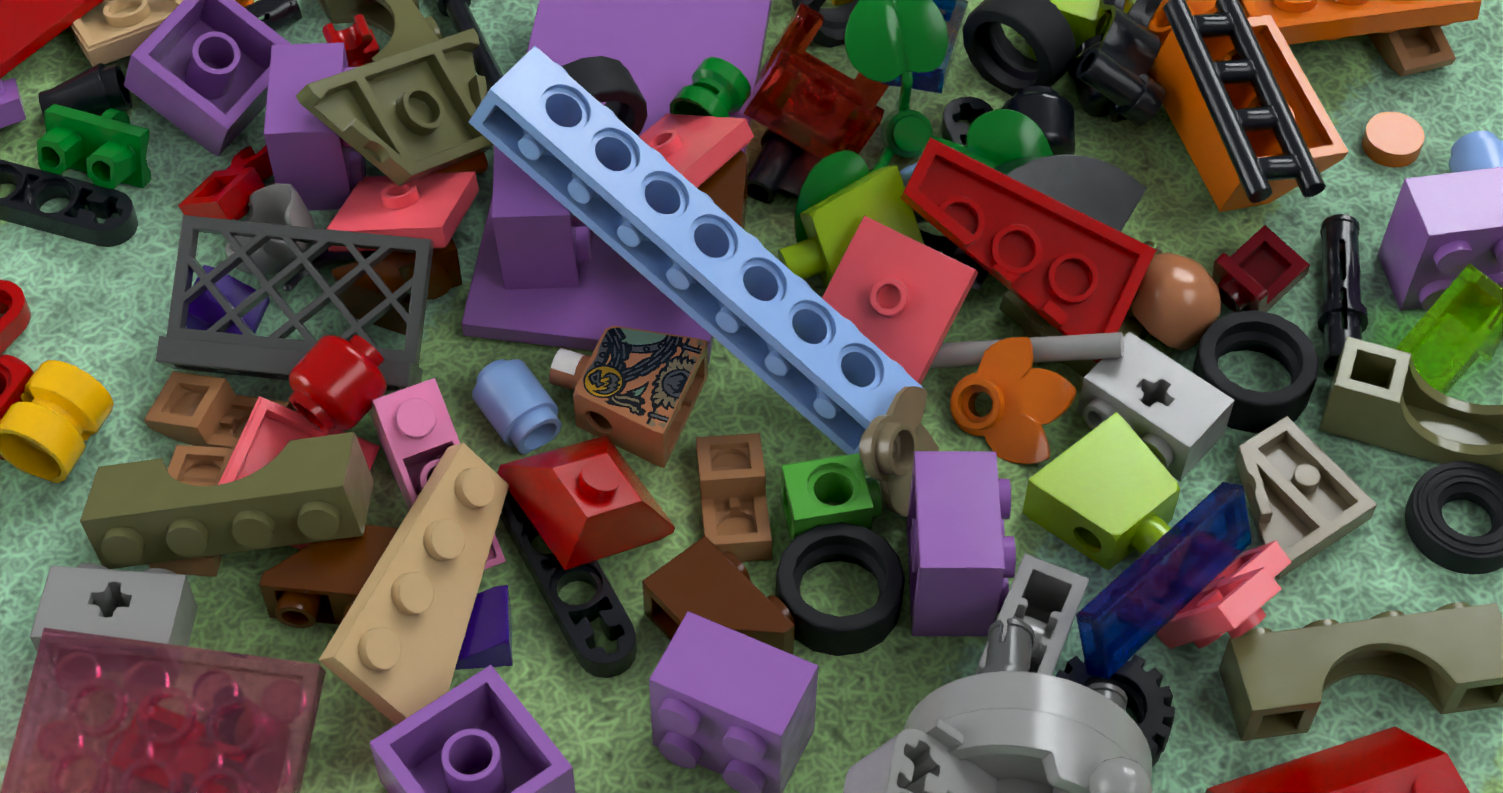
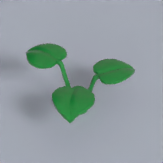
M859 0L852 10L845 29V49L848 59L857 71L872 81L888 82L901 75L902 83L899 100L896 103L897 110L888 114L881 125V139L885 147L881 150V155L871 171H869L867 164L861 156L848 150L831 153L814 165L802 184L796 203L794 215L796 242L808 239L800 216L803 211L879 168L887 167L895 154L903 157L921 155L930 137L991 168L1018 158L1053 155L1043 131L1032 119L1018 111L995 109L982 114L969 126L966 135L967 146L933 136V128L929 119L924 114L910 109L909 104L913 87L912 72L925 73L937 69L943 63L948 49L947 25L943 15L932 0Z

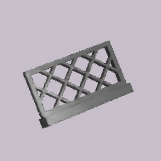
M183 215L166 337L159 336L156 362L173 369L289 380L292 369L317 343V340L304 323L332 301L351 325L339 337L350 341L354 335H359L369 342L384 358V362L378 368L386 380L387 391H399L419 384L422 381L423 369L419 367L434 242L431 239ZM199 232L222 234L235 250L231 256L208 274L195 258ZM235 236L253 238L242 246ZM270 239L284 240L297 258L269 280L250 255ZM296 242L314 243V245L303 252ZM332 245L345 246L358 261L359 265L334 285L330 286L313 265L312 261ZM358 248L375 249L376 251L365 259ZM394 251L416 253L413 278L392 293L373 268ZM244 262L262 286L234 308L215 283L240 263ZM305 267L324 293L299 313L295 314L277 289ZM194 271L200 280L192 286ZM367 273L385 295L386 299L358 321L340 299L339 295ZM206 290H209L227 314L206 331L186 329L189 304ZM411 294L408 313L400 302ZM270 295L289 321L269 337L256 336L242 317ZM393 307L407 323L404 351L379 348L366 332L369 326ZM235 323L243 334L225 333L224 331ZM297 329L305 341L285 338Z

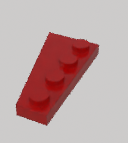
M931 137L900 199L1062 335L1118 332L1156 252V249ZM1092 359V360L1095 361V362L1098 364L1102 359Z

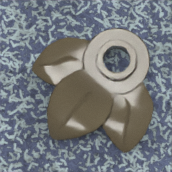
M916 386L904 387L895 395L886 415H879L872 420L868 428L863 432L859 444L861 461L865 465L870 477L880 481L886 506L894 514L907 517L914 451H939V447L920 423L926 405L927 390Z

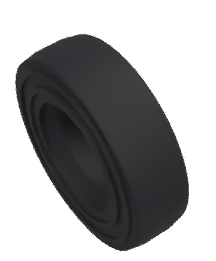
M1464 461L1444 463L1426 472L1413 487L1405 510V523L1408 534L1419 551L1435 564L1457 573L1485 574L1502 568L1503 474L1485 465ZM1453 500L1474 502L1481 506L1489 515L1492 525L1491 530L1484 535L1476 537L1458 533L1445 522L1442 515V507Z

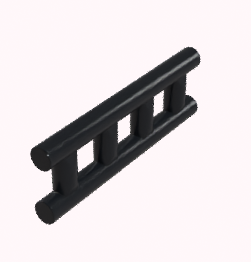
M1169 0L1163 7L1164 12L1251 203H1258L1269 198L1272 194V189L1268 181L1295 178L1304 197H1313L1321 193L1326 185L1240 1L1217 0L1215 7L1218 13L1192 15L1186 0ZM1229 36L1239 60L1213 62L1203 38ZM1250 82L1262 107L1235 109L1224 85ZM1273 130L1284 155L1257 158L1246 132Z

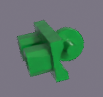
M53 104L44 111L46 134L37 141L38 166L41 170L57 175L62 174L68 168L87 173V177L92 180L94 185L112 190L120 183L143 189L151 181V171L147 166L146 160L147 146L150 139L149 129L130 124V118L126 112L110 108L99 116L58 104Z

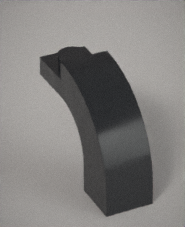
M1030 156L1008 161L993 168L1120 232L1147 189L1116 166L1087 156ZM949 240L943 250V254L976 269L978 275L970 290L979 291L989 272Z

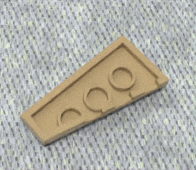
M463 442L446 449L319 658L322 664L395 725L449 691L509 487L506 481Z

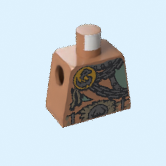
M613 325L604 330L591 356L560 348L550 368L549 382L550 384L574 391L573 400L577 427L597 437L607 435L614 445L654 465L665 468L708 377V341Z

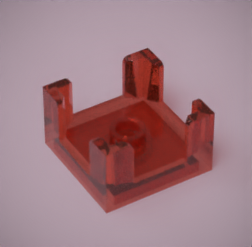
M800 3L770 50L743 114L821 159L831 153L843 150L853 151L859 155L881 123L885 110L876 105L893 80L888 82L872 81L860 72L855 79H852L807 53L805 50L822 26L824 17L810 7Z

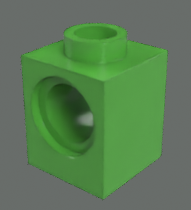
M859 453L781 465L780 500L791 542L796 536L817 525L843 522L872 530L873 517L882 515V502L878 482L871 477H865ZM835 501L841 503V505L832 506L824 504V502Z

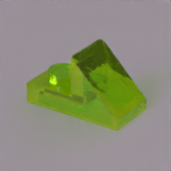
M1469 263L1395 349L1411 353L1415 368L1420 376L1434 389L1446 395L1479 356L1489 362L1503 339V288Z

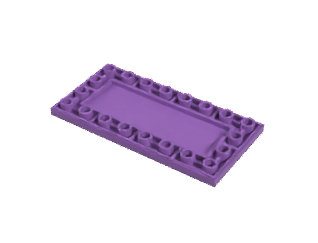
M539 0L527 52L536 46L560 66L586 57L605 56L619 60L629 70L647 103L648 117L638 137L664 115L671 114V101L682 87L692 85V75L704 59L709 57L721 58L737 67L747 78L751 86V95L738 112L729 113L731 118H746L751 127L772 0ZM747 145L743 149H741L745 154ZM491 199L461 323L464 336L594 351L604 330L615 325L708 341L709 364L714 337L591 229V262L580 263L579 287L505 289L492 221Z

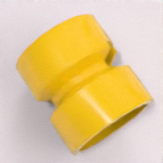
M47 360L41 363L25 385L24 392L21 395L22 402L12 404L0 420V455L22 472L54 483L65 481L84 453L86 447L84 441H87L91 435L98 433L112 412L114 403L110 393L89 373L74 365L57 360Z

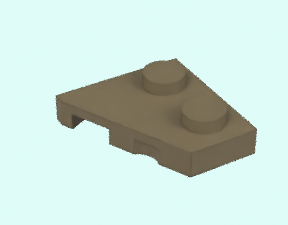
M1288 416L1238 447L1234 461L1261 543L1265 545L1277 541L1292 562L1275 576L1277 580L1372 518L1377 504Z

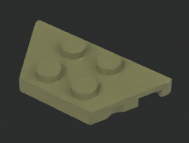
M474 28L309 83L296 95L297 100L304 108L398 186L405 185L483 154L494 145L468 123L488 93L485 76L476 75L472 52L480 43Z

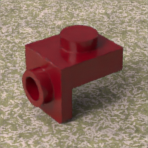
M1264 225L1230 257L1226 253L1221 254L1214 261L1212 277L1219 288L1221 302L1234 312H1240L1241 310L1267 312L1308 274L1310 264Z

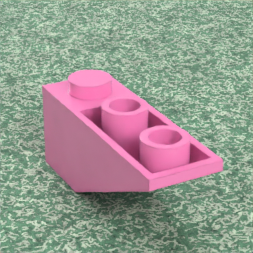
M435 378L372 400V408L369 412L388 464L409 510L446 449L460 443ZM494 534L485 569L506 562L496 534Z

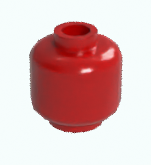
M325 335L292 369L289 375V384L293 393L288 399L303 417L323 432L328 433L332 427L341 430H351L372 408V400L382 397L387 389L386 380L378 368L384 362V358L369 342L358 335H354L350 341L335 335Z

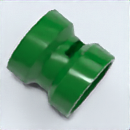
M709 57L704 59L693 73L692 85L682 87L670 103V113L729 117V113L738 112L750 97L751 86L744 74L733 64L721 58Z

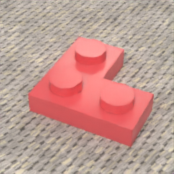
M1277 541L1245 551L1155 624L1152 629L1170 649L1194 642L1197 648H1203L1226 632L1232 639L1237 638L1254 628L1266 617V613L1261 607L1282 590L1274 577L1292 562Z

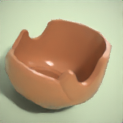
M1169 252L1156 254L1139 286L1138 294L1131 305V309L1137 320L1152 336L1168 347L1187 351L1197 345L1210 325L1219 319L1221 314L1219 288L1207 270L1194 259Z

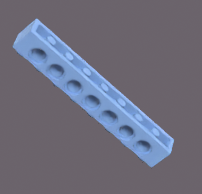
M536 46L529 50L489 89L468 122L847 455L859 453V444L863 432L874 418L879 415H886L895 395L901 389L907 386L923 388L899 363L889 358L864 336L855 324L839 314L814 292L805 280L789 270L764 248L755 236L747 233L722 211L706 193L697 189L671 166L662 154L646 144L621 122L611 109L596 100L571 78L562 66L553 62Z

